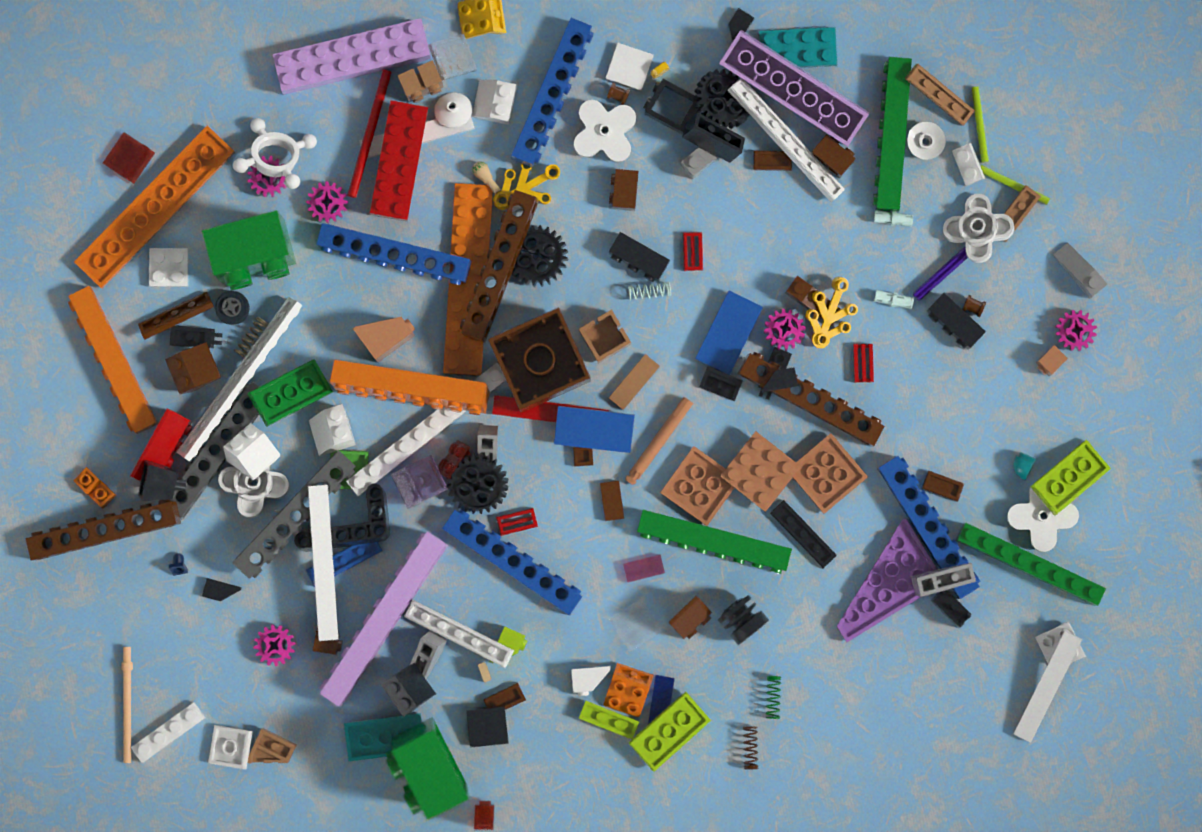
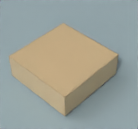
M486 663L478 664L484 683L490 681L492 678Z

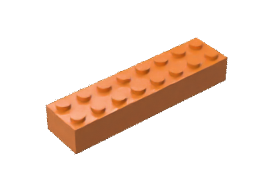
M334 360L330 379L334 389L342 395L355 393L356 396L361 398L374 396L375 399L381 401L394 399V402L405 404V401L413 402V405L423 407L426 404L431 405V408L442 410L443 407L450 408V411L459 413L465 410L469 411V414L472 415L486 414L490 393L486 383L340 360Z

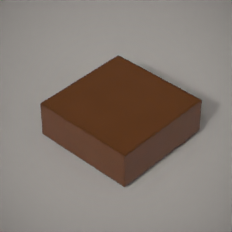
M573 447L574 467L593 466L592 449Z

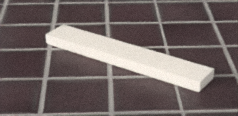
M472 117L464 125L456 128L445 127L437 119L427 121L425 123L422 144L475 129ZM384 134L373 137L367 159L381 155Z
M413 599L404 615L405 618L506 668L514 650Z
M1064 631L1014 735L1030 743L1032 742L1082 641L1081 638Z

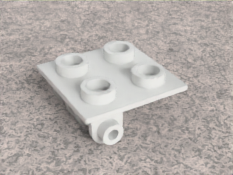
M1065 622L1035 637L1048 664L1064 631L1075 635L1069 622ZM1079 645L1071 663L1086 657L1081 645Z

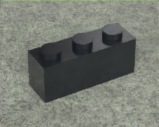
M698 112L685 123L682 138L729 163L742 154L745 137Z
M622 232L618 234L609 250L612 260L618 263L623 261L628 264V269L635 273L637 271L644 273L643 277L651 282H654V280L659 282L670 263L668 258Z
M945 293L927 310L929 313L928 317L934 323L939 322L943 326L942 330L948 336L953 335L957 339L956 343L962 349L967 348L969 350L986 332Z

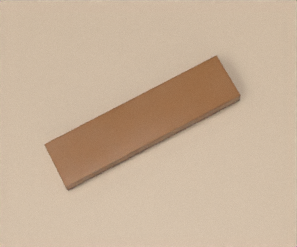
M915 64L905 77V80L961 126H964L974 113V109L919 64Z

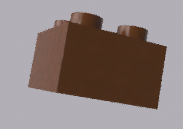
M559 307L488 339L521 413L591 382V377Z

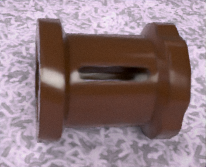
M612 83L606 98L615 99L624 105L630 89L625 90L616 86V83Z
M968 295L962 310H968L977 314V317L980 318L986 302H980L972 298L971 295Z

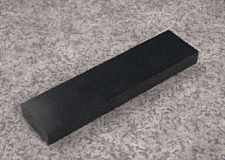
M785 500L770 512L778 523L822 568L826 567L837 556Z

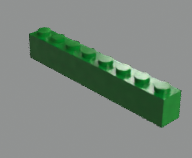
M889 57L883 66V73H886V81H882V92H885V98L881 99L880 104L883 118L879 119V130H882V135L878 137L877 141L880 156L876 157V167H879V173L875 175L874 186H877V194H873V205H876L877 211L899 212L910 90V83L905 80V77L911 71L912 58Z
M647 510L642 511L637 533H641L640 537L651 540V537L659 538L658 542L670 544V541L678 543L677 547L688 549L689 546L694 547L696 552L707 554V551L715 553L714 557L726 559V556L732 557L733 562L744 564L745 561L751 562L752 567L763 569V566L770 567L771 572L779 574L782 571H787L792 548Z
M963 523L955 540L1094 606H1099L1106 590L1103 586L968 523Z

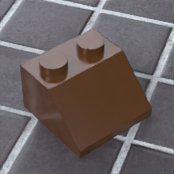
M207 342L165 359L180 395L191 393L221 378Z
M696 595L668 623L683 639L686 637L690 639L698 632L695 628L699 624L704 626L711 619L709 615L712 612Z

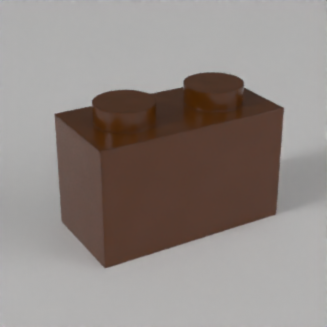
M826 134L811 153L819 162L837 177L841 178L854 163L856 158L853 156L855 154L846 147L844 149L839 145L840 141Z
M616 169L615 174H611V185H614V193H610L609 204H613L612 209L635 211L639 171Z

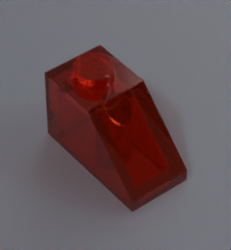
M479 801V804H475L474 830H494L495 804H491V801Z

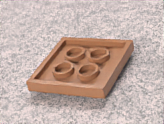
M755 431L720 477L766 512L801 466Z
M831 433L796 462L801 468L793 476V479L823 514L868 478Z
M693 446L660 493L708 526L734 487L720 477L726 468Z

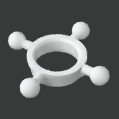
M260 118L253 119L250 123V128L253 132L258 133L259 137L252 144V158L246 160L244 158H237L233 162L234 170L238 173H244L249 166H253L266 176H285V185L289 189H296L300 185V178L296 174H292L291 171L298 161L299 149L314 148L317 144L316 137L312 134H306L302 140L295 142L291 137L283 133H267L265 131V122ZM276 145L287 149L291 154V159L284 165L272 166L263 162L258 152L263 147Z

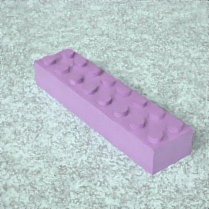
M420 18L273 54L281 91L283 95L429 60L431 55L422 19Z
M742 30L739 31L719 63L846 146H849L870 113Z

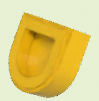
M662 62L650 74L656 79L670 70L666 62Z

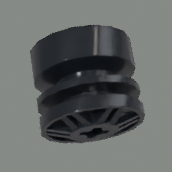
M749 595L731 604L718 619L722 623L728 618L730 622L724 626L725 629L732 626L736 628L730 636L737 645L741 644L769 621L762 611L755 614L751 612L757 605L755 602L749 607L746 606V603L752 599Z

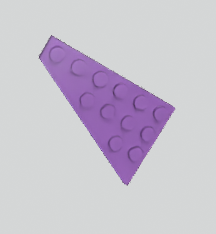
M906 518L900 522L836 626L846 643L920 598V596L915 595L911 576L937 570Z

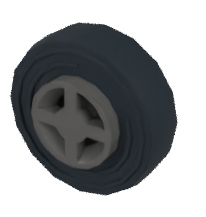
M238 291L224 292L216 301V315L226 324H239L249 314V302Z

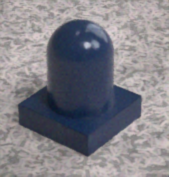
M176 553L173 556V564H169V570L173 576L188 573V569L184 564V556L181 553Z

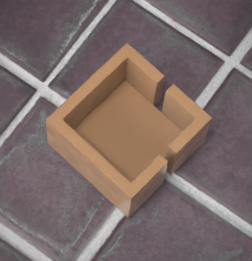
M433 60L418 66L419 73L417 74L414 69L398 75L409 102L417 103L424 99L423 96L438 94L441 92V88H444Z
M612 310L598 317L597 325H595L593 320L579 328L581 336L598 364L631 345V341L624 329H617L621 324Z

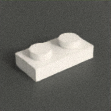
M971 143L952 150L966 186L985 179Z

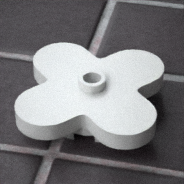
M596 100L585 101L580 106L579 117L586 129L575 137V151L578 155L586 158L594 156L599 151H603L613 162L625 161L630 156L631 145L624 134L635 125L636 114L630 106L619 105L610 112H607L600 102ZM604 127L609 130L606 134L601 132V129Z
M974 194L966 200L965 214L963 216H953L945 221L943 233L945 238L952 243H966L968 258L974 263H983L992 255L993 241H1004L1013 235L1014 223L1006 214H992L991 203L987 196Z
M269 466L256 479L252 480L236 467H227L220 472L218 482L225 492L238 494L237 508L244 517L255 518L262 513L266 498L280 499L286 496L290 485L285 475L271 472ZM252 481H258L256 486H251Z
M1031 487L1029 489V503L1013 505L1007 512L1009 525L1017 530H1029L1031 545L1040 552L1050 551L1055 547L1057 529L1071 528L1076 525L1079 519V512L1071 503L1054 516ZM1042 512L1046 513L1047 518L1045 520H1042L1040 518V514Z

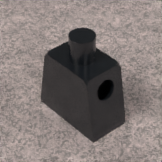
M145 460L138 496L144 501L171 500L175 490L185 491L186 480L177 479L178 473L171 467Z

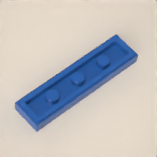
M379 543L353 545L333 555L334 577L382 552L383 550ZM314 566L306 569V572L315 587Z

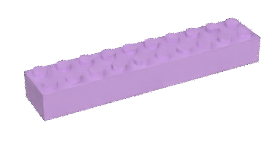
M428 531L426 534L422 533L416 541L418 546L415 550L411 549L405 558L408 561L404 566L400 565L394 574L397 578L394 582L390 581L384 589L386 592L383 599L378 598L373 606L375 611L372 615L368 614L363 621L365 626L361 631H356L351 639L354 641L351 647L347 646L341 654L343 657L342 661L335 663L330 671L332 676L330 679H325L319 687L322 690L320 695L340 707L344 704L448 547L446 543Z

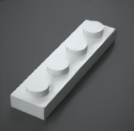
M193 702L132 746L131 749L141 763H144L206 717L196 703Z

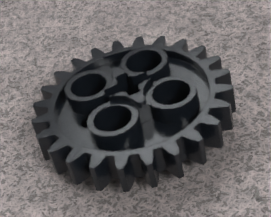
M715 69L713 72L709 71L700 79L701 81L696 84L697 88L694 90L697 95L693 99L698 101L695 107L701 108L698 113H704L705 117L726 128L729 127L730 130L744 123L750 114L728 91L739 80V76H732L731 71L726 74L725 69H722L720 73L718 69Z
M533 225L531 226V231L527 232L513 269L515 271L512 273L514 277L519 275V282L525 279L526 286L531 281L533 287L536 286L537 282L543 287L544 281L550 285L551 278L557 281L556 274L563 275L560 268L567 267L563 261H568V257L563 255L567 254L568 250L562 249L566 246V243L560 242L562 240L561 235L555 237L557 234L555 230L550 233L549 227H546L543 231L541 225H539L538 230H535ZM529 241H537L534 248L527 247ZM553 247L554 252L549 255L545 254L546 248ZM522 250H527L528 252L534 255H538V253H540L542 258L537 257V259L535 260L532 254L523 253ZM523 258H529L530 261L527 265L523 266L520 264ZM545 259L553 260V262H547ZM542 264H546V271L539 272L538 267Z
M473 453L472 458H469L466 454L464 461L458 458V464L453 463V470L449 469L448 474L450 476H447L446 479L449 482L446 489H451L448 496H454L453 503L459 501L458 508L464 505L465 512L471 508L472 514L475 513L476 509L482 514L483 509H486L489 513L491 506L497 509V503L502 504V498H506L507 495L505 491H508L509 488L506 485L509 478H503L507 472L501 471L502 464L496 466L497 459L491 462L490 455L484 459L483 453L480 454L479 458H476L475 453ZM468 469H474L477 473L470 474ZM485 477H493L495 481L489 482ZM465 485L469 487L470 490H462L460 486ZM485 493L487 497L481 498L478 494Z

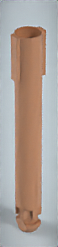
M685 397L681 399L629 471L630 474L626 475V481L632 485L637 483L636 480H639L692 407L693 403Z

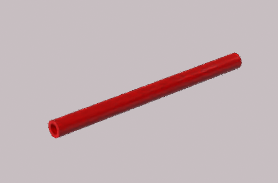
M383 70L347 193V196L351 198H356L392 74L389 70Z

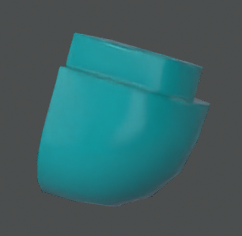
M1020 452L1019 456L1016 455L1013 463L1016 475L1026 481L1036 458Z

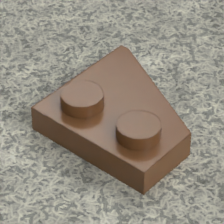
M262 728L248 756L247 763H288L297 744Z

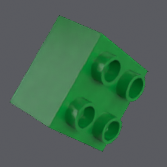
M277 210L202 230L213 275L222 284L225 283L226 286H230V290L242 289L253 285L251 276L261 273L267 276L268 280L290 275L288 266L296 264L285 220Z
M433 717L391 738V750L385 752L387 757L385 760L395 780L405 776L408 784L403 786L405 792L403 796L413 815L423 811L428 821L470 799L468 785Z

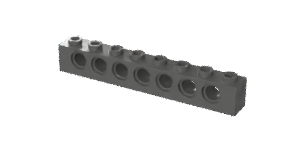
M251 382L250 385L247 383L241 392L243 395L239 400L235 399L230 408L231 411L228 415H223L219 428L210 433L209 441L205 447L201 446L199 448L195 461H190L184 469L186 471L184 476L177 478L186 480V488L183 491L186 494V499L183 502H179L177 494L182 491L175 490L173 499L170 501L177 502L181 520L185 518L225 463L226 457L223 447L250 423L253 424L259 416L255 406L250 409L245 407V401L250 398L248 393L259 387L255 383ZM236 414L243 416V421L240 424H235L233 421ZM226 429H229L232 433L231 438L228 440L222 438V433ZM219 445L220 453L218 455L211 454L212 446ZM204 460L208 461L209 468L206 471H201L200 463ZM196 476L197 484L193 487L189 486V478Z
M337 450L237 556L232 564L249 579L251 577L256 578L262 572L260 567L265 562L269 564L276 557L274 555L275 551L278 548L282 550L289 543L287 539L291 534L295 536L302 529L300 525L305 520L307 522L310 521V509L303 504L304 498L309 496L308 486H317L318 483L325 482L328 485V495L331 492L335 494L342 487L340 482L344 478L348 480L355 473L353 469L356 466ZM333 468L340 470V476L337 479L330 477V471ZM294 510H298L301 514L298 521L290 519V513ZM281 524L287 526V533L284 535H279L276 531L277 527ZM272 539L274 541L273 548L265 549L263 546L264 540ZM252 553L260 554L261 560L258 563L250 561Z

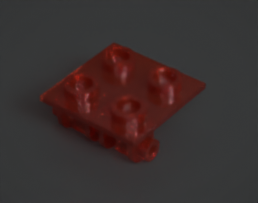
M123 132L103 161V164L135 184L155 152Z
M459 440L452 443L448 449V455L438 464L439 469L437 472L449 479L461 459H464L466 454H470V446Z

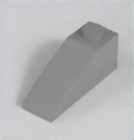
M1066 243L1053 254L1089 299L1107 285L1099 273L1069 243Z
M479 425L477 458L483 453V458L486 459L490 455V461L492 462L497 459L498 426ZM485 477L489 482L495 481L493 477Z
M972 563L911 576L915 595L920 597L976 582Z
M429 631L421 637L410 665L412 663L416 664L426 680L447 639L433 631Z

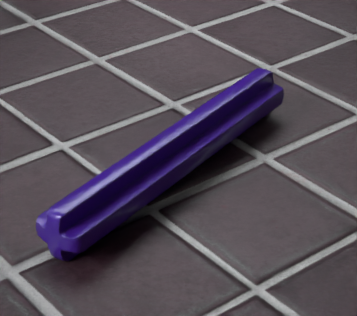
M966 246L913 292V296L918 301L924 298L968 258Z

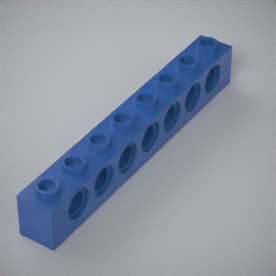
M572 17L570 18L513 150L512 160L533 168L534 163H539L542 156L539 153L542 146L545 147L549 140L547 133L549 129L553 130L557 121L554 118L556 112H561L564 105L562 98L564 94L568 95L572 86L569 82L572 77H576L579 67H577L578 61L583 60L587 50L584 47L593 38L594 33L591 32V25ZM573 38H579L581 43L575 46L570 41ZM566 55H571L574 60L567 63L563 58ZM563 72L566 74V78L558 80L556 74ZM555 89L559 92V95L557 97H550L548 92ZM549 107L552 111L550 114L545 115L541 112V109ZM536 124H542L544 129L541 132H536L533 127ZM534 141L537 146L534 149H528L526 143Z
M326 223L321 225L316 244L321 247L323 252L332 253L333 250L340 252L339 255L350 258L353 255L357 256L359 261L368 263L369 260L376 261V265L387 267V264L393 265L394 269L403 272L406 269L413 270V274L424 276V273L430 274L431 278L442 281V278L450 279L449 283L455 285L467 282L472 263L467 258ZM337 237L343 238V243L340 246H335L334 244ZM356 241H360L361 248L357 251L353 250V244ZM374 246H379L380 248L377 255L371 254V249ZM397 250L398 257L391 260L389 258L390 252ZM410 255H416L417 257L414 264H408L407 260ZM433 259L435 261L434 267L427 269L426 262ZM447 264H453V271L451 273L444 272Z
M897 456L877 468L939 569L969 563L965 556L961 557L958 550L960 548L954 539L951 541L948 533L950 532L947 526L939 522L937 518L939 514L935 507L931 508L927 502L929 498L924 490L920 491L917 484L919 482L915 475H910L907 468L909 466L903 457L900 459ZM897 472L903 473L905 477L902 483H898L894 478ZM910 488L915 492L913 499L906 498V489ZM917 505H922L925 508V513L922 516L917 515L915 512ZM932 521L935 524L933 532L926 530V522ZM938 537L945 540L943 548H938L935 544ZM948 554L955 556V563L953 565H949L946 562ZM975 572L976 582L952 588L958 599L965 597L980 587L978 584L980 579Z
M462 509L459 512L454 510L443 526V530L570 616L583 597L580 595L581 590L573 585L568 587L564 584L565 579L557 574L554 577L548 573L550 569L541 563L538 566L532 562L534 558L525 552L523 555L516 551L518 547L509 541L507 544L503 543L500 540L502 537L493 530L491 533L484 530L486 527L478 520L474 523L468 519L470 515ZM464 523L471 525V531L468 534H463L460 530ZM479 534L487 536V542L484 545H479L476 541ZM495 545L503 547V553L499 556H495L492 553V548ZM513 555L519 558V563L515 567L508 564L509 557ZM528 566L535 569L534 576L530 578L524 575V569ZM543 577H548L551 580V585L548 588L540 586V580ZM564 588L567 591L564 599L556 597L557 589Z

